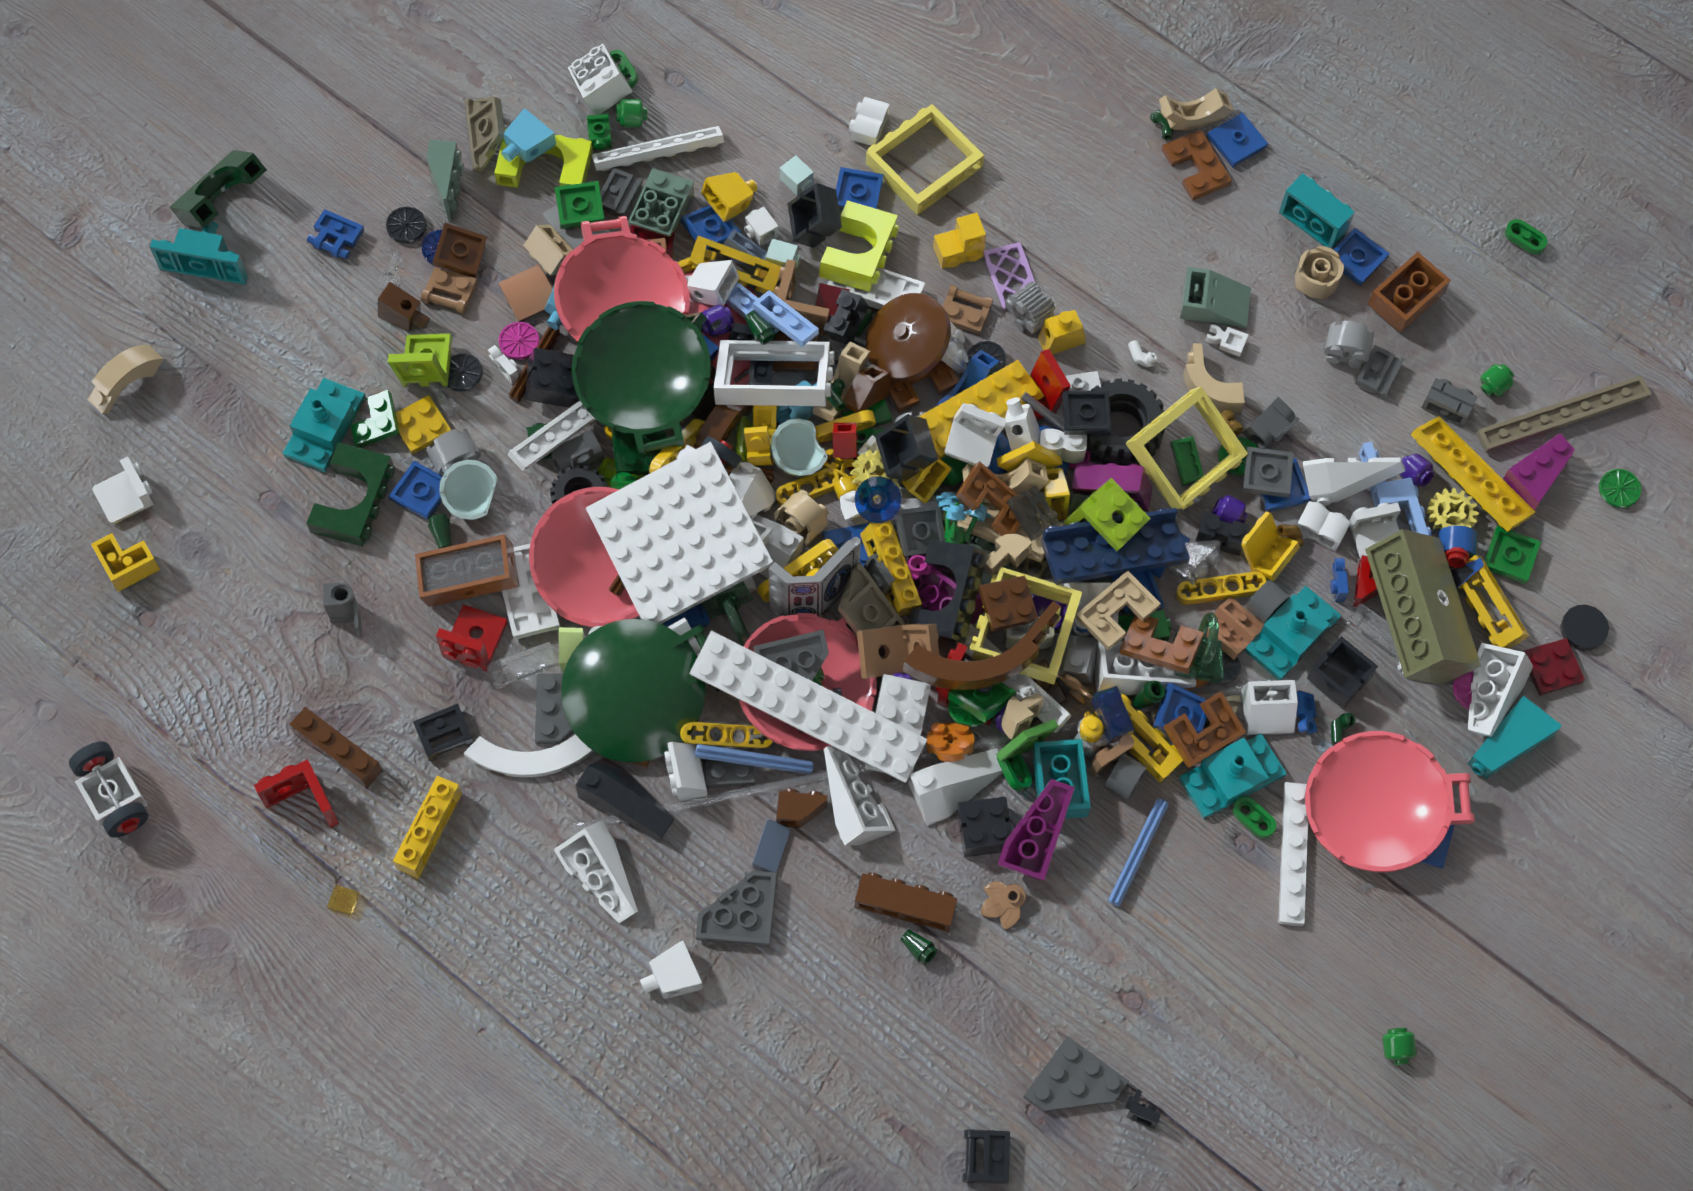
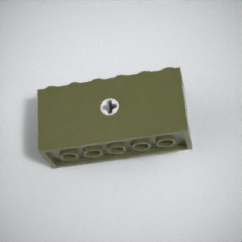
M1401 529L1366 548L1365 551L1400 660L1397 667L1405 678L1444 685L1481 667L1440 538Z

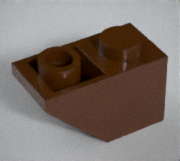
M873 364L858 372L843 399V402L846 404L845 407L853 412H860L889 396L890 372Z
M796 789L779 791L776 822L785 827H803L827 808L828 795H823L819 791L799 793Z

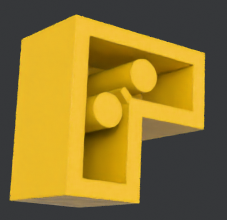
M978 213L956 218L955 230L934 235L933 248L942 269L946 267L953 268L960 263L968 261L975 262L984 256L986 233Z
M112 533L91 543L117 592L160 570L144 540L122 551Z

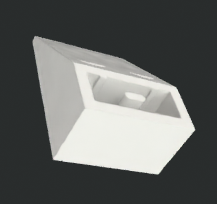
M603 43L591 49L587 55L575 60L568 67L582 97L596 115L603 113L633 92Z

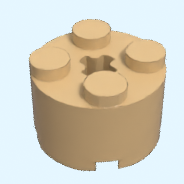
M1318 246L1315 249L1305 251L1300 258L1295 273L1296 289L1309 297L1325 300L1333 294L1339 285L1344 271V265L1338 253L1324 246Z
M800 490L794 493L775 511L774 518L776 522L780 521L783 526L802 536L805 543L804 546H807L827 527L828 520L826 516L829 512L824 505L817 504L807 491Z

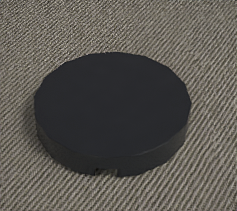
M1586 604L1570 608L1563 616L1560 624L1562 636L1567 638L1571 646L1574 645L1578 647L1577 649L1583 651L1599 647L1607 638L1609 632L1608 620L1604 614L1596 607Z

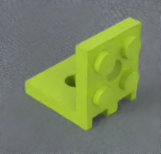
M451 334L406 335L404 354H388V364L402 386L408 387V383H419L421 387H430V382H441L443 386H448L453 337Z
M1110 478L1063 523L1070 525L1085 518L1118 551L1151 518ZM1113 512H1117L1122 516V523L1114 522L1112 519Z

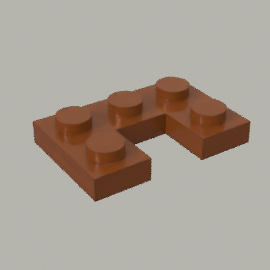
M1201 130L1162 145V152L1171 166L1191 159L1199 173L1183 179L1182 182L1192 201L1231 185L1232 179Z
M940 360L930 372L911 381H894L889 379V396L898 412L900 413L919 404L920 400L912 384L928 377L931 379L939 395L953 390L959 382L953 369Z
M980 461L973 466L956 494V497L972 511L979 507L984 497L991 502L999 512L990 527L1001 536L1015 534L1031 507Z
M1135 615L1120 647V654L1188 674L1204 638V632L1181 626L1174 643H1169L1153 638L1159 619L1149 616L1142 622Z
M1222 691L1199 704L1210 721L1211 726L1198 734L1186 714L1177 717L1163 726L1188 768L1246 733Z

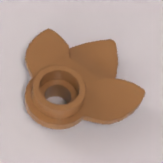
M1057 674V678L1070 688L1068 695L1082 705L1085 701L1092 702L1094 700L1089 691L1076 678L1068 674L1064 677Z
M1000 881L989 883L984 887L989 898L982 905L981 915L989 918L1000 917L1003 929H1009L1020 919V907L1026 901L1025 890L1016 884L1007 886ZM1012 892H1016L1018 895L1014 901L1009 899V895Z

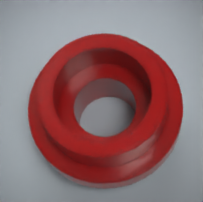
M1454 547L1445 554L1449 566L1454 568L1464 567L1466 562L1469 561V553L1460 547Z

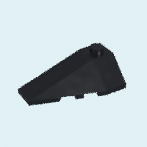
M604 758L589 765L575 785L579 799L660 839L663 838L674 821V818L623 767Z

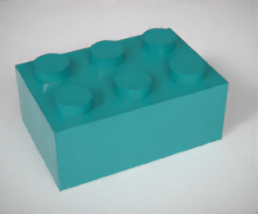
M1303 173L1286 189L1279 210V214L1322 246L1331 249L1347 235L1355 213L1348 204L1342 203L1330 191L1323 189L1313 178L1307 177Z
M1082 739L1034 742L1032 758L1037 797L1051 779L1075 788L1065 819L1088 817L1091 807Z

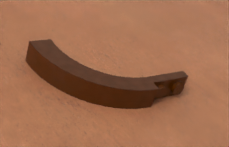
M1053 601L1017 644L995 657L979 661H956L938 656L918 644L903 661V671L924 683L954 690H975L1002 683L1022 672L1038 657L1039 645L1047 635L1045 632L1049 627L1054 628L1061 619V616H1059L1061 606Z

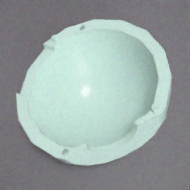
M799 418L787 420L778 426L771 438L770 450L772 459L786 474L796 477L811 475L821 469L828 456L824 448H821L817 442L816 429L811 421Z
M463 460L454 463L445 471L440 481L439 493L442 502L451 514L461 519L474 520L487 515L491 504L497 476L489 466L477 460Z

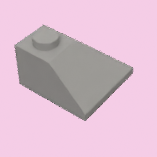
M1055 633L1048 662L1049 666L1059 637V633ZM1069 635L1058 675L1064 677L1068 674L1081 683L1092 684L1096 667L1098 640L1093 637Z

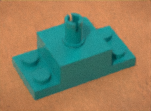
M211 221L210 225L208 223L202 232L179 228L174 243L164 239L160 241L152 239L150 249L159 270L246 285L248 279L240 255L228 251L223 235L216 234L219 225L214 221Z
M323 377L317 390L309 389L290 424L292 436L282 453L283 456L325 473L330 465L338 442L342 443L366 398L365 393Z
M1305 585L1297 595L1293 594L1263 625L1261 632L1248 644L1244 652L1280 681L1333 627L1342 615Z
M1259 734L1248 741L1242 738L1204 758L1200 766L1181 775L1179 781L1204 820L1234 804L1237 799L1247 797L1280 780L1287 773L1263 735Z

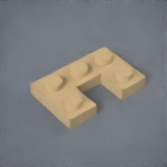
M1127 571L1081 609L1075 618L1107 650H1110L1126 636V632L1111 617L1127 605L1143 622L1160 607L1161 603Z

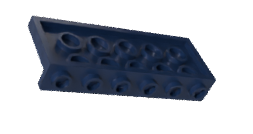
M1162 508L1158 511L1145 512L1151 519L1118 551L1089 522H1074L1070 525H1054L1046 528L1040 542L1055 584L1124 574L1127 571L1136 572L1188 563L1190 556L1175 520L1178 514L1177 508ZM1121 515L1112 518L1114 522L1122 523Z

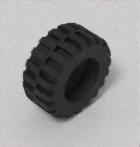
M1118 378L1110 383V380L1102 382L1101 387L1096 385L1091 389V391H1109L1110 412L1122 411L1133 415L1140 422L1142 429L1164 412L1162 401L1160 399L1156 400L1157 394L1153 390L1148 391L1147 386L1143 383H1140V385L1135 384V380L1128 379V382L1122 381V378ZM1165 428L1144 445L1151 457L1156 454L1157 449L1161 445ZM1112 433L1111 435H1087L1086 450L1091 452L1090 458L1095 462L1100 460L1102 462L1101 465L1114 463L1119 466H1129L1136 463L1140 465L1126 445V442L1133 436L1120 437Z

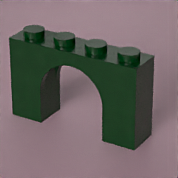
M232 150L169 208L182 224L204 228L219 214L211 203L221 193L239 183L252 184L267 169L254 153Z
M338 442L330 462L333 471L362 480L368 486L366 496L362 502L350 509H336L314 503L306 524L310 533L363 547L365 540H368L371 536V524L373 519H377L379 515V504L381 499L386 497L388 489L386 485L388 480L394 476L395 466L391 456Z

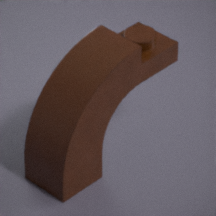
M716 405L703 424L693 448H700L708 436L719 442L721 440L726 442L734 427L743 418L752 413L754 405Z

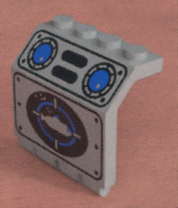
M853 537L851 540H848L814 576L793 577L774 562L769 568V598L772 612L777 616L811 613L822 617L843 595L852 568L860 561V539Z

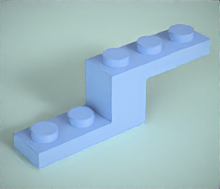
M737 282L726 301L728 306L744 318L749 312L755 310L775 328V333L781 330L801 347L818 335V328L770 290L760 298H757Z
M1372 442L1363 443L1359 451L1362 462H1368L1371 458H1380L1377 449H1374ZM1411 478L1389 482L1385 480L1369 487L1375 507L1385 502L1390 504L1398 502L1400 510L1404 509L1410 531L1431 536L1430 528L1426 527L1424 521V508L1418 502V488L1416 485H1413Z

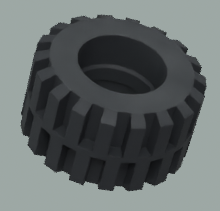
M575 465V469L572 470L568 467L565 469L564 474L560 472L557 475L558 480L554 479L552 482L553 487L550 488L551 502L554 504L557 500L580 489L608 487L607 482H605L602 474H598V470L593 468L590 471L589 466L584 465V468H580L579 465Z

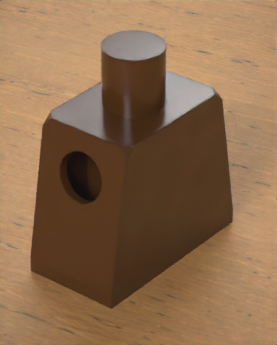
M389 282L378 298L379 318L406 331H410L414 324L422 329H425L428 325L430 317L421 313V302L393 283Z

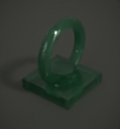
M742 581L703 601L701 604L711 619L721 614H727L741 645L744 647L750 636L738 609L741 605L754 600L745 581Z
M1208 612L1202 618L1198 631L1204 632V638L1189 673L1185 674L1174 670V675L1221 683L1223 679L1222 641L1218 640L1219 623L1216 614ZM1209 628V636L1208 638H1206L1207 631ZM1178 633L1175 634L1173 638V643Z

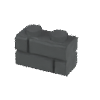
M1435 378L1421 408L1464 426L1477 400V396L1473 395L1468 389H1459L1453 386L1446 379L1440 380Z

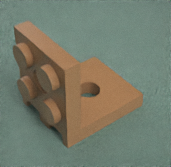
M787 259L785 267L780 269L779 287H775L774 294L813 325L819 326L821 328V336L827 335L824 327L829 318L830 309L791 301L796 285V261Z
M903 624L857 631L861 677L863 679L880 677L884 674L906 673L903 671V661L918 644L940 656L938 647L939 634L936 624ZM880 646H883L885 648V655L883 658H881L878 653Z

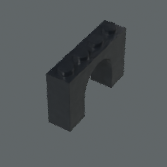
M929 540L924 563L936 568L952 570L956 578V591L950 603L941 610L929 611L912 608L909 624H936L939 639L965 643L969 633L972 614L975 610L978 588L981 585L988 552L976 546Z

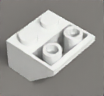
M1295 680L1248 682L1241 689L1246 735L1294 733L1298 705Z
M677 742L667 743L668 751L664 752L672 795L678 796L679 803L708 798L700 758L695 756L697 745Z

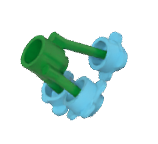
M941 493V496H937L936 503L939 504L940 509L945 510V542L957 544L969 542L977 520L984 522L986 517L991 518L992 515L987 513L988 508L983 503L974 511L971 509L965 510L964 505L959 504L960 499L954 493ZM965 514L972 517L966 533H964V528L957 526L958 520H965Z

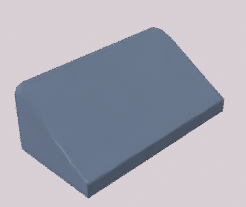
M733 229L723 244L766 260L767 251L735 229ZM731 258L752 274L755 273L756 268L761 269L762 267L758 264L752 266Z
M766 820L752 863L754 869L777 873L791 829L773 820Z

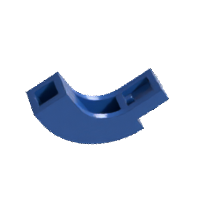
M982 350L978 351L971 357L957 385L938 402L937 406L994 374L1000 361Z

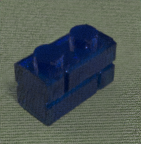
M1114 686L1094 693L1091 700L1098 718L1103 722L1108 743L1119 741L1124 735L1131 736L1135 730L1118 687Z

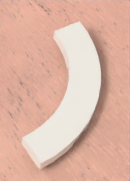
M576 734L557 746L534 752L503 749L479 736L464 752V756L484 769L502 773L506 776L539 777L560 772L564 768L575 763L577 764L594 751L588 748Z

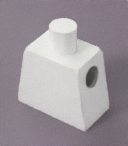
M732 260L701 263L697 266L692 276L685 275L688 283L687 287L693 300L698 303L714 306H724L740 277Z
M1019 398L1009 399L1006 402L1008 410L1005 417V430L1011 451L1032 441L1038 443L1041 431L1031 405H1021Z
M684 941L677 943L651 960L649 965L652 975L640 979L645 994L659 988L664 999L703 989L701 979Z

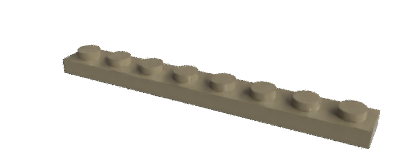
M1642 375L1479 429L1476 435L1485 453L1648 399L1651 396V392Z

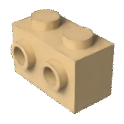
M536 225L523 245L529 251L530 256L536 259L541 264L543 270L549 275H557L561 263L569 252L573 251L570 245L551 225Z

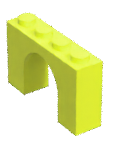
M556 135V145L543 154L554 155L564 163L559 182L560 186L586 183L592 159L591 154H593L591 141L583 138L574 139ZM503 139L494 172L496 184L518 188L522 169L526 162L519 156L508 162L501 153L507 147L505 139Z
M847 201L840 216L842 228L839 231L864 238L874 248L866 253L853 254L827 246L820 262L819 277L870 292L873 284L877 285L880 277L879 269H883L887 259L885 254L891 252L893 240L891 239L892 237H897L900 226L896 224L898 215Z

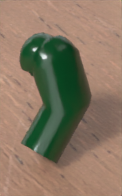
M1161 110L1151 113V121L1154 124L1160 123L1162 126V138L1164 140L1172 139L1173 129L1170 128Z
M835 379L831 383V397H827L837 412L842 411L846 406L840 398L845 388V383L841 379Z
M1343 713L1332 721V745L1343 741V732L1355 724L1356 719L1352 713Z

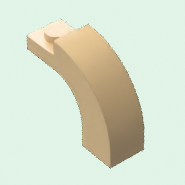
M1217 88L1205 96L1190 102H1179L1166 95L1159 99L1162 107L1160 109L1161 113L1167 119L1170 128L1174 130L1187 131L1206 127L1234 112L1228 94Z
M849 342L840 354L838 365L831 383L835 379L844 381L845 388L840 397L842 400L857 373L865 369L870 354L869 350L852 342ZM826 399V406H814L812 413L830 422L835 420L838 415L841 416L846 407L842 411L837 412L829 400Z
M1194 343L1191 352L1187 353V364L1183 373L1188 390L1202 387L1219 412L1231 409L1234 413H1241L1245 403L1243 383H1224L1212 378L1205 369L1202 343Z
M150 345L134 346L121 352L111 359L92 381L95 388L90 394L88 401L100 413L108 414L123 389L136 379L153 377L163 358Z
M1026 458L1011 472L995 474L1023 500L1039 492L1048 483L1046 465L1030 458ZM967 464L963 468V481L966 480L973 466ZM985 497L982 502L992 504Z

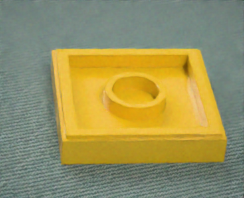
M1035 441L997 458V465L1008 472L1016 469L1026 458L1046 465V469H1053L1062 464L1060 456Z

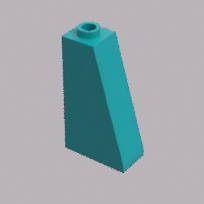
M1523 696L1502 720L1493 735L1487 738L1467 764L1475 774L1487 779L1554 737L1562 725Z

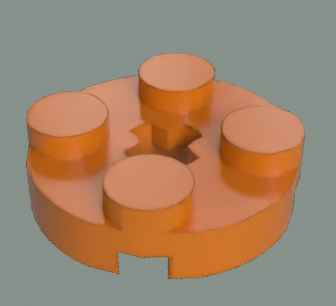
M935 722L931 725V730L926 736L927 751L930 754L932 751L937 755V759L942 761H960L964 759L966 754L969 752L971 754L974 750V735L969 730V725Z

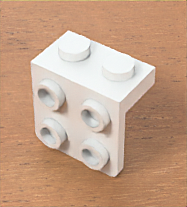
M963 403L954 416L945 454L972 465L980 461L988 467L997 436L1005 427L1006 419L996 413L978 409L975 405Z
M129 457L120 460L125 471L95 485L92 489L111 524H116L154 505L149 496L153 493L147 481L141 482L139 476L143 475L137 462L132 464Z
M1385 502L1370 509L1362 507L1353 512L1349 527L1360 559L1362 555L1367 556L1366 548L1399 531L1396 519L1401 510L1398 502L1393 504Z

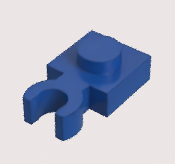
M1335 558V563H1332L1334 579L1330 581V592L1334 594L1335 602H1345L1349 593L1344 558Z
M1300 690L1296 691L1298 701L1296 716L1300 720L1298 722L1299 731L1301 733L1307 731L1308 735L1317 732V726L1313 718L1317 717L1314 695Z

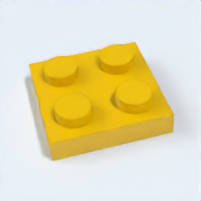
M430 395L396 412L400 431L399 435L411 455L427 448L428 445L434 444L433 440L451 431Z

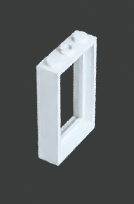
M720 340L714 382L715 404L826 406L827 397H831V383H828V381L833 380V367H830V365H834V351H830V342L809 341L801 347L795 341H770L765 345H761L760 342ZM734 360L820 361L817 386L730 385Z

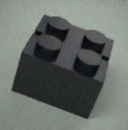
M815 183L805 190L803 195L800 194L787 203L793 242L814 248L823 242L826 236L830 237L842 228L836 189Z
M534 348L528 358V380L526 381L525 400L570 408L577 394L572 378L573 354Z
M910 414L893 424L894 427L889 426L875 436L886 477L907 481L919 473V468L925 469L938 460L927 420Z
M1341 636L1311 668L1307 679L1339 706L1344 708L1373 677L1378 665Z
M998 797L958 802L957 818L964 857L1001 853L1006 839L1012 833L1007 798Z

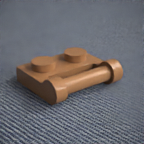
M434 267L427 286L421 294V302L427 304L432 302L456 309V312L464 314L477 286V278ZM434 291L460 298V300H453L433 293Z
M951 284L943 308L947 312L950 322L956 328L980 336L994 299L988 296L984 298L960 290L958 286ZM956 297L982 306V311L954 302V298Z
M1124 735L1120 738L1119 744L1109 750L1106 747L1095 755L1096 757L1091 760L1093 764L1088 769L1092 777L1094 778L1116 764L1121 756L1133 747L1134 739L1130 735Z

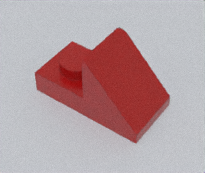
M1362 555L1357 567L1353 607H1359L1379 594L1375 580L1372 579L1373 573L1368 557Z

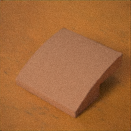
M539 264L498 283L518 322L544 311L552 291V287Z
M1230 597L1217 608L1212 616L1201 624L1198 630L1204 632L1207 638L1234 660L1261 632L1264 624Z

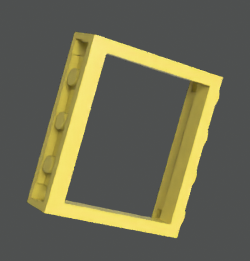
M933 104L919 110L915 117L904 121L900 128L894 132H889L882 141L871 145L866 152V164L875 173L884 174L883 181L916 215H919L981 169L984 161V154ZM931 121L967 158L922 192L916 194L881 157Z
M1202 387L1191 389L1126 442L1130 451L1140 465L1144 467L1147 475L1169 506L1177 509L1182 508V510L1191 506L1194 503L1193 499L1195 497L1206 494L1211 489L1209 486L1212 483L1223 480L1227 476L1226 472L1230 468H1237L1242 462L1241 459L1248 454ZM1195 405L1229 455L1179 496L1144 445L1191 406Z
M1000 567L998 575L993 574L990 583L1025 575L1030 593L1068 604L1049 668L1031 663L1019 673L1054 684L1082 592ZM986 613L985 616L980 615L976 629H979L980 632L978 637L973 636L969 648L973 650L972 659L976 661L992 658L1000 654L983 648L990 626Z

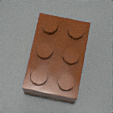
M1417 251L1372 292L1367 305L1398 332L1402 333L1445 294L1451 279Z

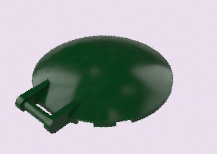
M652 301L628 302L608 309L600 314L599 318L589 327L587 326L578 340V345L573 355L572 378L581 403L603 425L622 433L634 434L639 456L647 455L646 452L678 445V447L684 446L685 443L679 423L697 408L705 395L710 379L711 364L709 350L702 333L680 311L670 306L666 307L655 304ZM674 429L675 436L648 443L643 442L642 436Z
M624 619L606 624L585 637L571 654L566 664L561 684L563 710L576 736L594 752L620 762L651 761L664 756V752L668 751L667 743H683L684 741L680 736L681 728L687 723L698 722L705 702V682L689 674L697 659V655L689 641L695 638L702 649L707 640L702 625L679 635L672 629L653 621ZM693 727L691 730H687V735L691 734Z

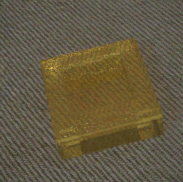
M335 885L327 908L331 911L352 916L360 893L353 889Z

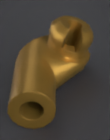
M1278 525L1277 534L1279 536H1286L1297 541L1300 548L1304 545L1302 532L1297 525Z

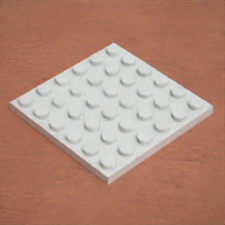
M711 442L586 507L640 618L662 624L761 572L774 563Z

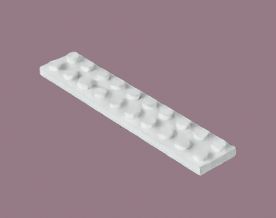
M713 631L710 632L689 673L695 678L906 783L927 741L926 738Z

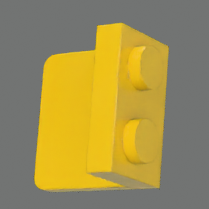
M1265 512L1257 520L1255 526L1242 540V548L1251 572H1260L1265 578L1275 581L1300 548L1297 541L1277 534L1272 513Z

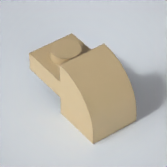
M1006 534L995 540L996 551L991 552L986 558V572L993 577V574L997 575L999 573L1000 567L1004 568L1009 562L1017 568L1033 552L1032 542L1018 534Z
M1038 692L1030 697L1023 698L1021 701L1015 696L1008 701L1002 719V728L1011 740L1023 731L1028 730L1032 718L1039 715L1044 698Z

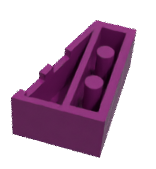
M1559 433L1509 468L1503 480L1535 511L1571 458L1575 449Z
M1091 462L1076 464L1072 484L1074 493L1092 495L1112 478L1139 507H1142L1143 511L1149 512L1153 487L1143 466L1137 464L1119 466L1114 463L1096 465Z

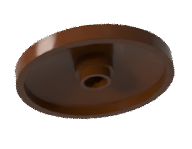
M908 293L890 300L876 313L867 331L866 349L870 351L868 358L870 363L890 372L889 379L894 381H911L927 374L943 358L950 342L951 324L947 312L935 299L921 293Z

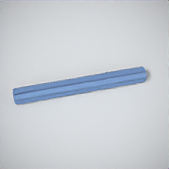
M698 744L695 749V756L702 759L811 774L813 770V762L808 760Z
M1160 798L1156 800L1108 899V902L1117 907L1121 905L1169 805L1167 801Z

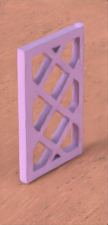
M1020 242L984 251L985 262L1001 306L1005 310L1007 308L1003 297L1004 291L1011 295L1016 292L1007 287L1011 279L1022 283V287L1029 282H1035ZM1017 249L1020 255L1019 260L1009 256V251ZM997 255L1001 259L997 265L991 264L989 256ZM1005 259L1016 264L1011 273L1000 268ZM1019 266L1025 269L1027 274L1026 280L1015 275ZM997 272L1008 277L1004 285L998 283Z

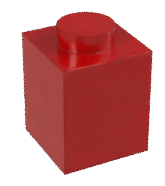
M857 422L834 423L833 458L843 460L857 458Z

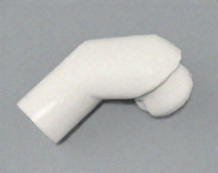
M1137 340L1128 344L1135 363L1147 368L1155 365L1158 360L1155 353L1149 352L1146 354L1142 352Z

